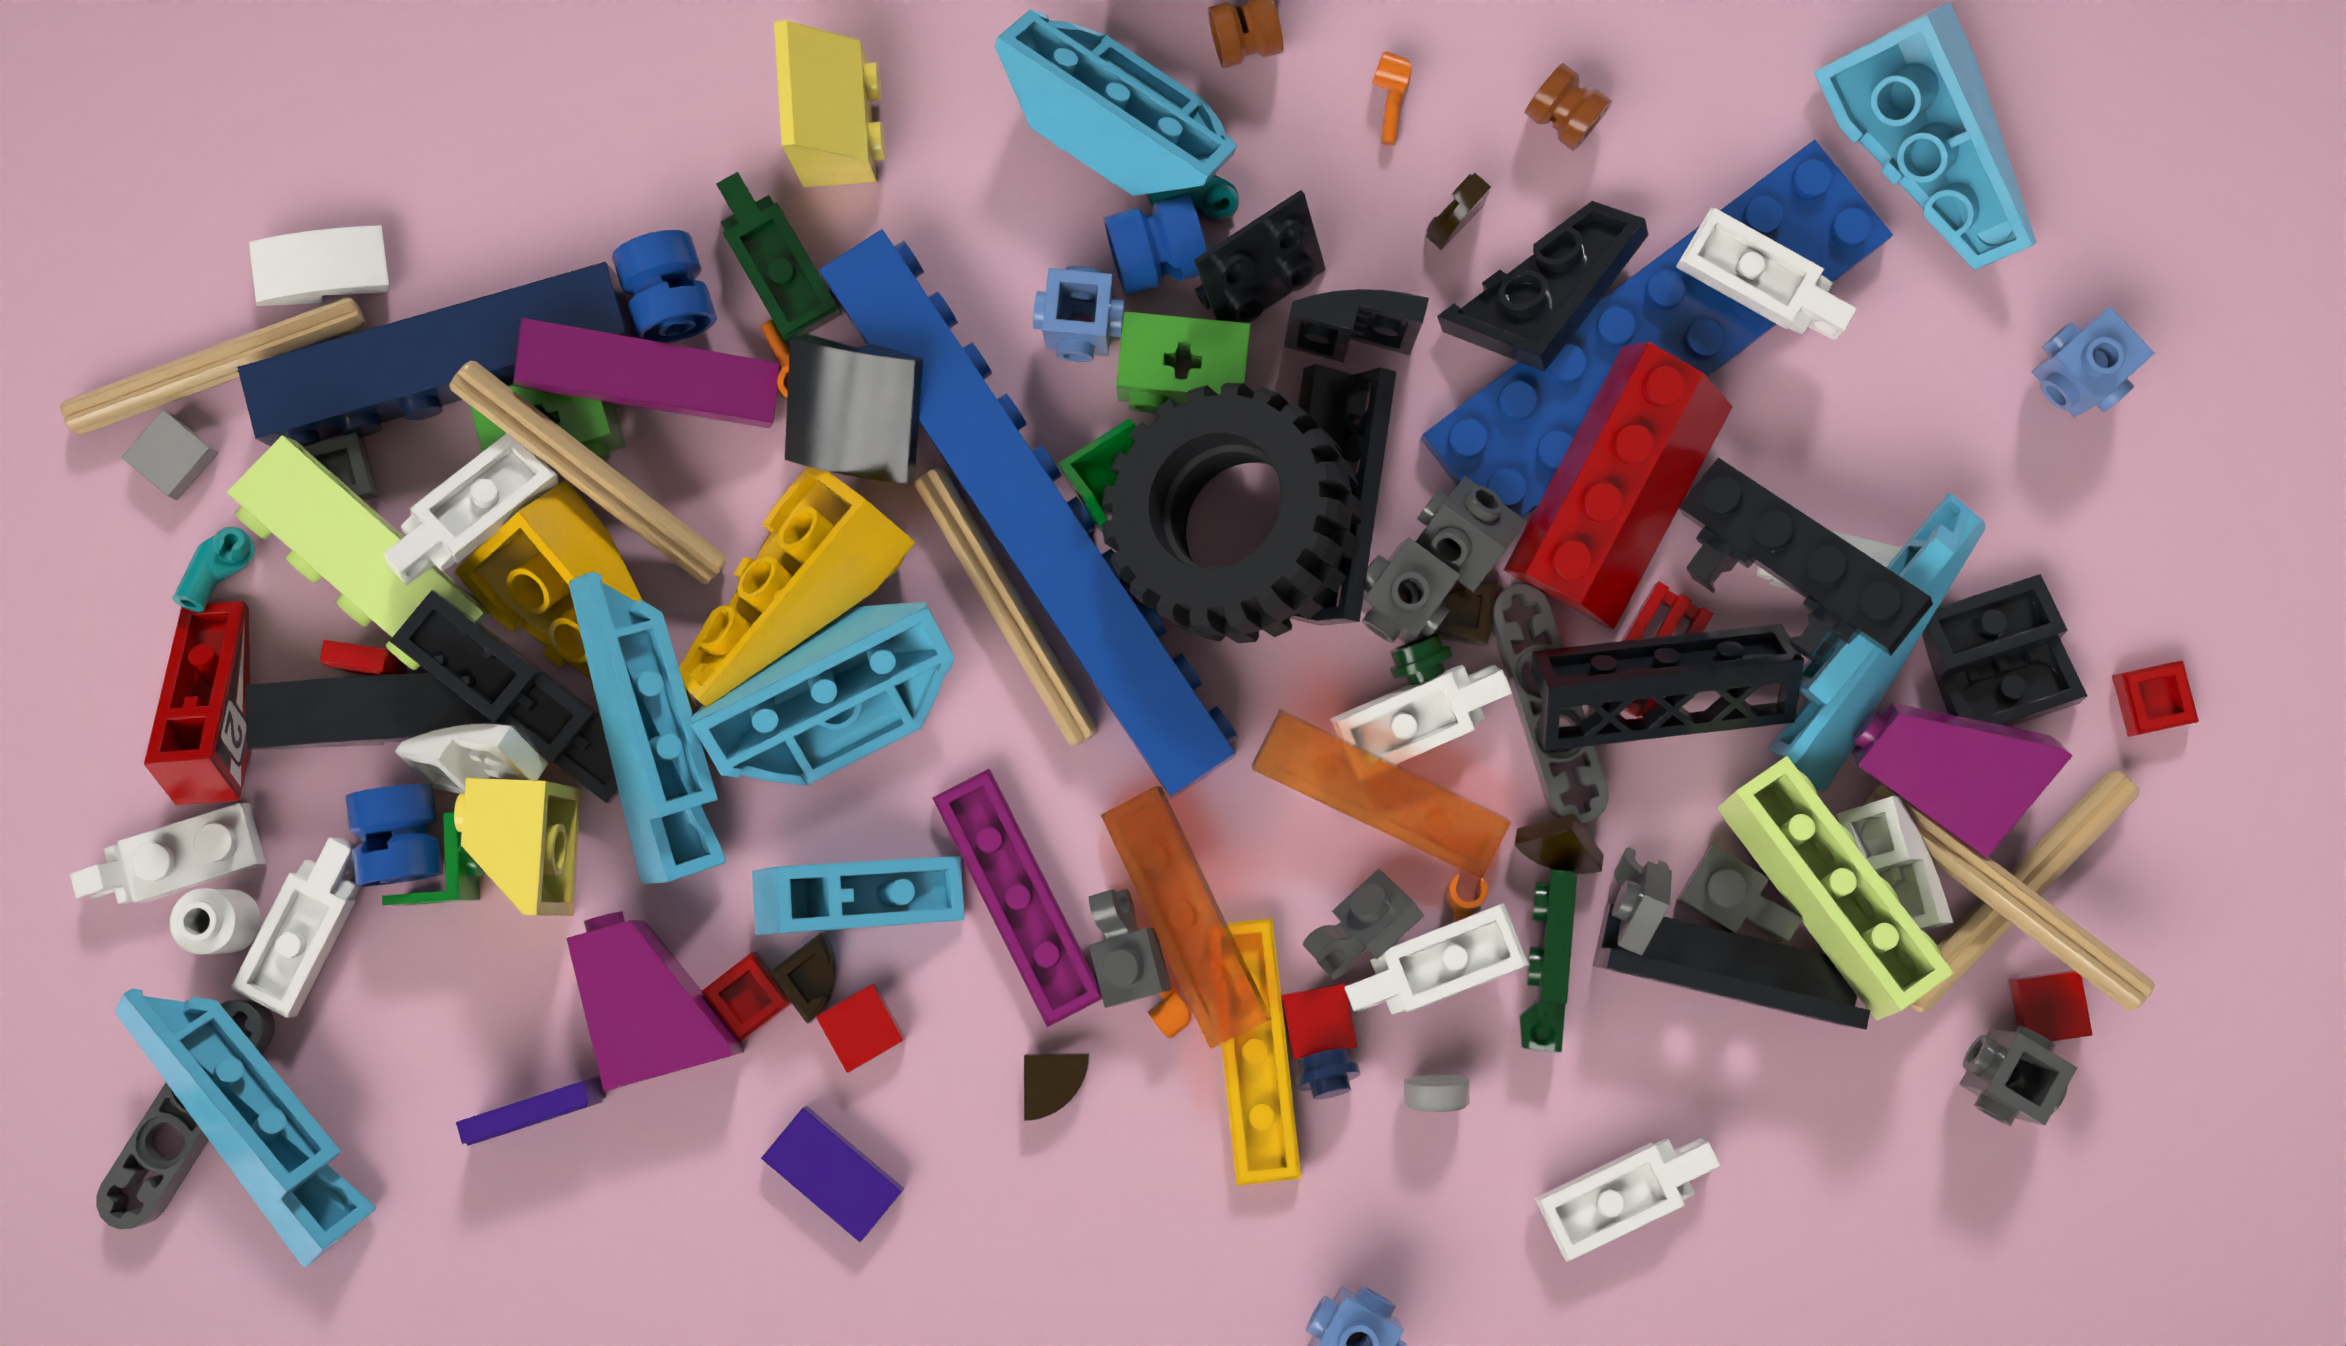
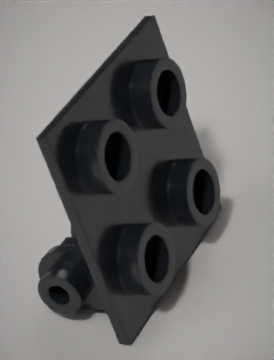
M1302 190L1298 191L1194 259L1202 284L1195 288L1194 291L1205 309H1212L1216 320L1251 323L1265 309L1291 292L1303 289L1311 283L1314 277L1325 271V264L1305 193Z

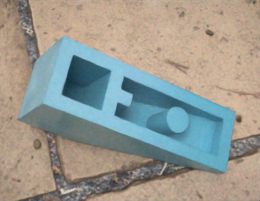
M961 856L776 866L752 871L755 936L965 920Z

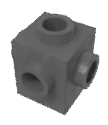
M1464 476L1450 495L1439 488L1422 510L1417 520L1424 524L1426 528L1415 542L1459 573L1461 576L1457 581L1474 592L1526 523V520L1505 506L1495 492L1487 487L1475 484Z
M1408 537L1396 547L1388 560L1378 554L1368 566L1361 610L1366 615L1362 623L1374 634L1389 643H1393L1396 638L1407 643L1416 638L1420 632L1429 638L1451 609L1443 600L1461 575ZM1398 588L1407 594L1408 603L1401 600Z
M2018 1026L2015 1032L1990 1029L1987 1035L1979 1036L1969 1047L1963 1060V1068L1967 1071L1959 1085L1979 1096L1974 1104L1977 1109L2001 1123L2011 1126L2015 1119L2046 1125L2050 1116L2062 1104L2067 1093V1086L2078 1067L2052 1053L2056 1045L2044 1036L2026 1027Z

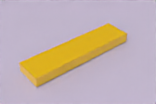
M1273 918L1208 925L1236 1185L1301 1179Z

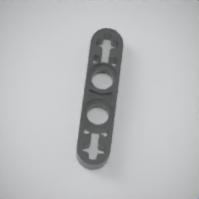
M1515 584L1504 589L1495 599L1491 622L1493 634L1547 806L1556 818L1574 813L1582 824L1589 823L1597 819L1607 806L1609 796L1604 774L1594 745L1570 748L1564 753H1556L1550 750L1544 751L1540 741L1542 696L1540 692L1533 691L1525 685L1521 670L1526 660L1532 657V651L1563 648L1550 604L1544 593L1528 584ZM1511 598H1518L1523 607L1533 605L1536 615L1527 621L1531 640L1540 634H1544L1547 644L1532 645L1517 655L1514 653L1511 644H1520L1524 637L1518 622L1512 621L1507 623L1504 618V613L1512 607ZM1582 706L1560 708V718L1566 719L1572 726L1580 725L1586 720ZM1580 755L1583 756L1585 766L1576 767L1572 770L1578 786H1590L1593 793V798L1584 802L1585 813L1579 814L1575 805L1564 806L1561 794L1570 790L1566 771L1553 776L1549 764H1562Z
M251 999L226 1001L220 1004L231 1018L248 1016L244 1027L252 1033L249 1040L263 1056L275 1033V1020L271 1011ZM166 1082L104 1178L96 1195V1207L100 1217L109 1226L114 1228L132 1229L156 1220L165 1211L209 1141ZM167 1122L176 1125L183 1135L181 1152L176 1158L170 1160L162 1157L154 1146V1136L157 1129ZM149 1170L163 1173L164 1177L158 1175L146 1178L137 1193L139 1201L144 1203L143 1207L127 1211L125 1207L128 1204L129 1198L122 1192L123 1188L138 1185Z

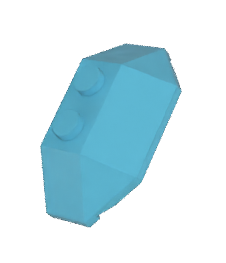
M1030 9L997 37L995 49L1030 128L1132 196L1204 186L1234 155L1237 148L1236 143L1232 137L1226 135L1221 121L1206 100L1106 34L1070 22L1051 21L1046 14Z
M926 602L859 606L834 619L710 706L706 707L703 705L690 718V725L721 776L739 778L740 775L764 781L809 785L921 729L939 693L945 674L949 673L955 658Z

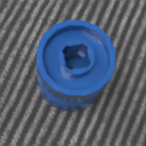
M1186 193L1155 202L1152 213L1148 215L1143 214L1138 208H1133L1103 217L1113 261L1125 296L1159 287L1162 276L1167 274L1176 282L1199 276L1194 259L1205 253L1207 249L1190 194Z
M681 230L651 232L635 237L614 250L612 259L621 288L626 294L634 295L629 300L627 308L637 338L673 343L694 337L715 324L717 316L708 287L704 282L695 280L700 275L702 268L693 239L688 232Z
M431 784L387 786L353 792L345 796L349 832L361 838V843L352 850L356 887L403 883L444 874L439 838L428 834V827L437 820L433 786Z

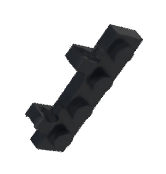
M1719 457L1679 506L1680 511L1686 518L1702 528L1696 537L1702 546L1686 567L1692 579L1714 593V582L1722 572L1731 571L1738 562L1746 568H1749L1754 563L1805 597L1806 599L1803 604L1805 608L1811 611L1808 614L1809 625L1801 636L1791 637L1790 644L1793 649L1816 665L1838 638L1850 644L1858 635H1861L1891 656L1933 605L1931 596Z

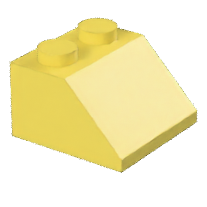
M788 20L774 21L781 144L803 188L877 182L876 161L886 159L882 122H873L872 101L882 100L878 63H868L860 40Z
M466 778L465 793L458 795L454 809L456 830L462 832L461 846L523 915L573 916L582 789L548 781Z

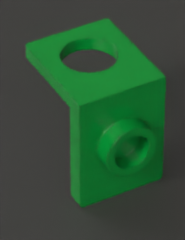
M1131 419L1125 420L1058 463L1077 498L1102 533V524L1108 520L1101 509L1104 488L1106 486H1115L1118 476L1110 468L1117 453L1121 452L1127 455L1135 442L1129 436L1136 428Z
M454 812L443 814L446 891L383 895L382 905L409 906L480 900L479 877L484 876L485 872L461 846L462 832L456 830Z

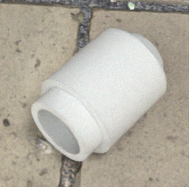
M201 888L192 890L177 901L170 916V930L174 940L181 948L193 954H229L239 952L255 940L261 926V914L256 902L248 894L235 889Z

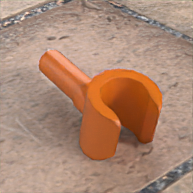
M1387 51L1381 56L1372 84L1389 90L1385 103L1381 143L1396 145L1400 107L1410 82L1412 66L1408 59Z
M770 320L763 323L761 329L777 359V363H780L779 368L781 371L778 375L777 385L779 391L787 398L790 350L774 321Z
M1456 874L1447 885L1445 900L1453 910L1452 923L1472 916L1473 912L1486 900L1488 887L1484 878L1480 877L1477 882L1476 900L1473 902H1466L1458 897L1456 886L1459 874Z
M1170 982L1172 990L1160 993L1163 1000L1147 1012L1167 1038H1173L1186 1028L1191 1021V1011L1176 992L1172 982Z

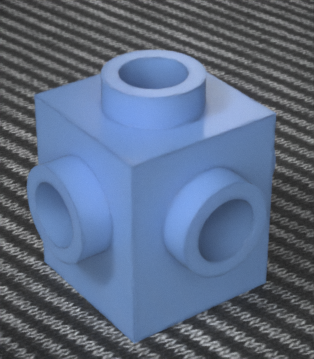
M1069 266L1066 269L1049 268L1046 292H1036L1033 314V328L1042 330L1047 350H1054L1058 358L1073 362H1090L1094 360V355L1109 356L1110 337H1121L1123 314L1125 312V299H1115L1113 274L1102 273V271L1087 266ZM1085 314L1092 319V322L1072 321L1071 319L1075 315Z
M2110 306L2084 323L2080 328L2071 321L2041 347L2049 356L2034 368L2031 373L2041 382L2043 394L2053 405L2060 409L2068 410L2073 417H2076L2096 405L2102 412H2105L2119 402L2134 388V385L2127 378L2154 355L2155 352Z
M1361 1285L1357 1294L1340 1286L1333 1300L1324 1295L1313 1311L1306 1327V1332L1313 1335L1308 1346H1406V1343L1400 1340L1404 1329L1398 1318L1392 1315L1396 1305ZM1355 1332L1365 1333L1356 1342L1347 1341L1349 1336Z

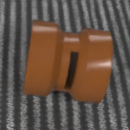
M1247 0L1246 4L1236 7L1226 2L1208 7L1211 34L1222 68L1242 64L1246 56L1255 53L1262 57L1283 53L1282 30L1274 0Z
M1562 63L1540 87L1524 113L1539 125L1552 122L1554 124L1553 128L1557 130L1558 140L1572 151H1575L1596 127L1613 101L1598 89L1587 90L1585 87L1581 89L1579 87V74L1565 63Z

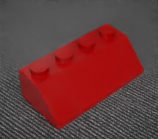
M1643 342L1622 346L1503 571L1536 587L1541 592L1604 627L1614 630L1733 406L1703 372L1653 343Z

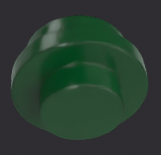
M1435 633L1429 638L1425 636L1390 651L1395 664L1390 668L1393 678L1406 676L1410 685L1419 684L1442 674L1445 671L1442 662L1451 658L1453 654L1450 646H1442L1438 633Z

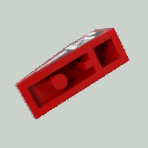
M245 601L207 604L202 612L191 611L181 606L144 761L145 767L176 806L240 801L250 750H247L245 685H250L249 608Z

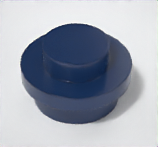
M1331 1049L1300 1059L1298 1066L1301 1075L1296 1077L1295 1081L1298 1090H1311L1313 1099L1319 1100L1339 1096L1351 1091L1349 1081L1357 1078L1361 1073L1358 1063L1351 1062L1348 1049Z

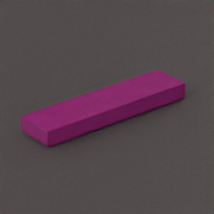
M522 318L512 386L770 428L774 423L780 363Z
M987 769L932 797L1046 1026L1049 1027L1101 1000L1102 995L1099 983L992 771Z

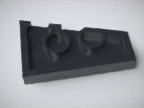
M1595 201L1589 202L1534 243V254L1507 274L1499 269L1482 282L1484 291L1462 308L1454 303L1440 313L1437 318L1442 332L1545 372L1648 237L1645 218Z

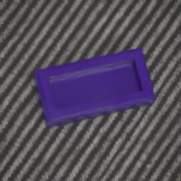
M599 1076L457 1121L456 1125L461 1143H466L469 1146L602 1103V1099L606 1097Z
M808 1106L803 1107L761 1157L765 1163L859 1243L905 1189Z

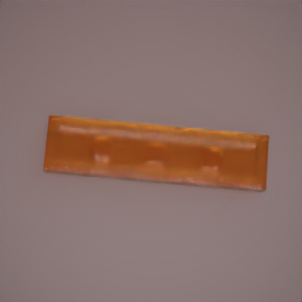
M1279 709L1251 765L1253 771L1479 878H1483L1511 824L1507 817L1282 709Z
M1155 786L1101 814L1209 1048L1218 1047L1271 1021L1272 1018L1163 788Z

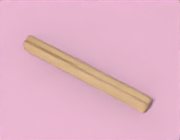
M346 297L64 400L60 405L61 414L64 418V423L70 431L83 435L239 378L237 368L239 366L364 331L367 327L366 320L358 303L352 298Z
M476 361L465 363L453 377L449 385L452 392L700 583H709L723 568L726 558L721 551Z
M937 467L923 474L915 481L916 489L1068 744L1076 746L1090 739L1098 732L1095 720L945 469Z
M2120 771L2106 773L2009 873L2042 896L2138 798L2139 788ZM1981 900L1937 945L1942 958L1954 974L1909 1005V1007L1916 1012H1928L2013 923Z
M1881 783L1866 800L1865 805L1891 796H1899L1918 828L1935 865L2124 1009L2133 1011L2139 1008L2151 995L2155 987L2153 980L1991 858L1982 855L1885 784Z

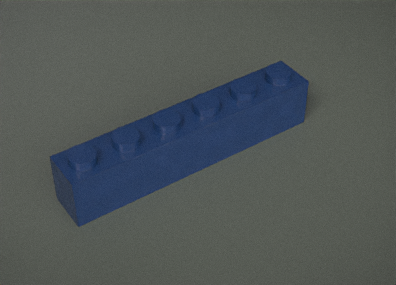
M605 261L239 366L237 368L255 439L271 447L283 435L297 441L301 446H306L342 434L358 433L362 437L369 436L382 429L381 423L401 417L407 420H423L437 416L442 413L443 405L463 400L451 391L449 385L460 368L469 361H476L504 384L511 386L513 385L519 329L522 318L637 338L627 308L626 294L621 288L618 275Z

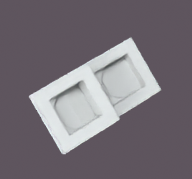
M381 225L312 230L249 242L256 306L322 303L323 295L388 293L389 280Z
M469 724L434 730L402 741L395 751L422 779L431 784L433 789L458 794L465 793L466 778L489 779L491 776L507 780L537 781L548 765L512 726L499 724Z
M1891 796L1837 813L1839 823L1851 833L1859 850L1878 875L1891 885L1901 905L1922 931L1953 923L1931 856L1918 828L1899 796Z

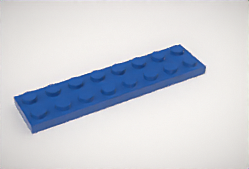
M1815 139L1720 210L1824 268L1821 275L1832 283L1893 236ZM1697 227L1600 300L1545 372L1521 362L1516 363L1423 433L1420 440L1456 485L1466 476L1475 484L1487 487L1495 492L1505 506L1523 518L1538 506L1622 346L1651 342L1709 377L1778 324L1676 268V265L1699 228Z

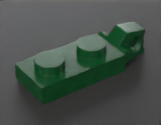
M738 172L716 183L733 215L720 222L725 230L723 235L786 343L790 344V337L808 334L842 315L778 203H774L770 195L755 202Z
M1548 870L1547 883L1535 882L1532 921L1543 922L1542 946H1530L1528 962L1530 966L1527 967V985L1538 986V996L1533 1001V1004L1519 1014L1521 1046L1525 1049L1562 1052L1577 876L1574 875V872Z

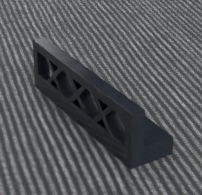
M1319 364L1304 367L1298 406L1337 443L1343 451L1342 458L1353 468L1359 485L1355 491H1352V494L1362 502L1363 522L1359 525L1350 526V532L1360 540L1355 559L1343 558L1338 568L1340 572L1347 576L1341 586L1339 606H1336L1338 591L1335 593L1327 587L1317 598L1323 606L1320 611L1309 620L1299 613L1290 619L1319 626L1360 622L1396 371L1379 367L1358 374H1350ZM1368 391H1370L1369 404L1365 412ZM1360 460L1359 470L1356 473L1357 463Z
M1782 624L1532 651L1531 674L1542 696L1540 741L1544 751L1795 723L1804 658L1792 648L1790 636ZM1780 683L1777 703L1750 705L1745 701L1762 685ZM1716 691L1721 695L1705 711L1688 712L1682 707L1699 692ZM1652 698L1658 703L1642 718L1625 719L1619 714L1635 699ZM1588 705L1595 710L1580 725L1559 727L1560 708Z
M1606 904L1593 967L1832 1024L1867 1030L1871 1010L1855 1007L1856 993L1825 954L1664 916L1643 955H1639L1618 946L1620 919L1612 915L1614 904Z

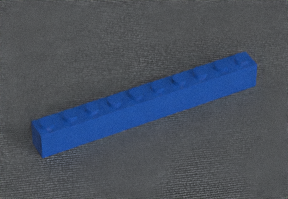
M881 229L820 268L819 271L827 286L867 345L875 344L923 358L919 424L1170 799H1173L1233 759L1235 752L1229 743L1237 739L1238 736L1230 722L1218 706L1210 711H1207L1194 692L1195 689L1202 685L1198 675L1182 653L1173 659L1170 657L1158 639L1167 633L1163 623L1151 608L1142 603L1138 606L1135 605L1123 587L1128 582L1118 577L1111 563L1112 554L1115 552L1110 548L1101 554L1088 535L1097 527L1085 507L1076 496L1068 502L1065 501L1053 483L1062 475L1050 455L1042 445L1033 450L1030 449L1019 432L1027 423L1007 393L998 399L995 397L984 380L993 373L977 347L971 342L962 348L950 328L958 324V321L944 298L938 291L928 297L916 278L923 274L924 270L906 242L903 240L894 246L884 230Z

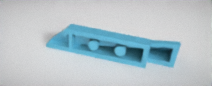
M1948 493L1886 567L1931 596L1933 605L1891 656L1861 635H1858L1850 644L1838 638L1817 665L1808 660L1803 666L1799 692L1808 700L1796 713L1795 723H1788L1767 748L1780 760L1788 756L1795 767L1806 775L1815 789L1820 792L1826 791L1855 745L1852 738L1856 730L1866 717L1878 707L1985 531V522L1951 493Z
M587 573L570 580L569 588L639 878L643 884L665 883L726 863L722 848L701 807L702 804L718 800L701 741L690 725V718L693 714L663 613L645 601H634L601 581L603 576L598 573Z
M133 988L122 995L115 1009L116 1015L302 1266L307 1267L376 1210L365 1196L328 1165L339 1155L341 1150L217 1000L191 997L184 1002L143 996V990Z

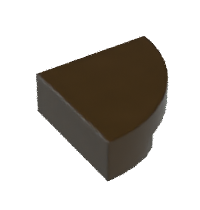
M1476 173L1473 175L1469 174L1452 193L1454 200L1438 217L1436 216L1432 219L1426 230V237L1442 250L1483 207L1491 186Z
M1482 581L1474 592L1464 586L1444 598V602L1451 609L1433 634L1438 633L1439 638L1442 640L1487 646L1497 582Z
M1574 813L1517 828L1514 845L1522 854L1537 864L1552 870L1574 872V874L1602 871L1604 854Z
M825 933L818 934L769 972L807 1024L812 1023L816 1016L824 1011L832 997L836 983L837 965L835 954Z
M1090 1053L1024 1055V1121L1047 1117L1071 1101L1085 1079Z

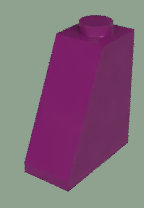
M1891 703L1883 714L1876 710L1870 713L1858 727L1852 738V741L1857 744L1852 751V755L1858 766L1985 857L1991 854L2073 756L2059 741L2050 735L1897 703Z
M623 911L614 912L585 920L586 933L566 938L603 1091L744 1052L742 1042L739 1043L701 993L702 990L646 920H629L625 922Z

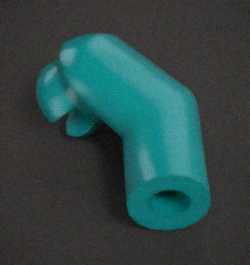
M1214 175L1204 186L1147 194L1153 209L1155 202L1188 193L1197 212L1217 220L1230 218L1235 214L1239 206L1238 191L1235 186L1217 175Z
M231 526L221 529L215 536L202 542L196 548L172 599L174 602L191 611H204L216 585L248 566L255 552L253 540L243 529Z

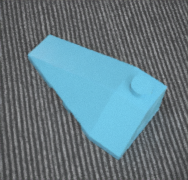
M1950 1L1887 32L1814 72L1840 129L1854 144L1859 141L1883 166L1880 171L1893 185L1899 183L1924 209L1923 216L1974 270L2037 243L1976 57Z

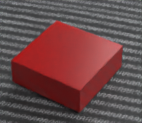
M323 640L319 662L323 663V666L343 672L368 676L406 674L407 665L388 649Z
M2183 660L2112 675L2128 737L2199 722Z
M757 951L748 954L701 991L739 1043L744 1042L792 1005L791 1001L769 972L771 970Z
M2075 970L2009 979L2017 1028L2018 1026L2026 1027L2044 1036L2051 1042L2093 1036L2082 976Z
M1345 983L1281 994L1294 1060L1331 1049L1357 1048L1348 996L1344 988Z
M876 984L869 985L816 1016L846 1073L853 1071L906 1040Z

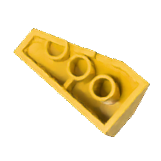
M807 466L772 507L762 526L770 534L756 558L753 560L743 557L733 575L739 579L731 601L728 605L720 606L710 613L680 664L679 670L684 687L701 704L706 707L710 706L874 593L886 578L893 575L900 568L904 556L916 542L868 500L830 472Z
M566 479L519 510L500 527L497 533L485 541L454 570L496 621L512 633L520 627L546 646L543 656L560 668L568 662L591 680L594 694L593 683L569 588V581L584 574L596 572L603 576L601 580L603 583L634 601L642 600L608 529ZM685 688L689 704L692 710L696 706L688 690Z

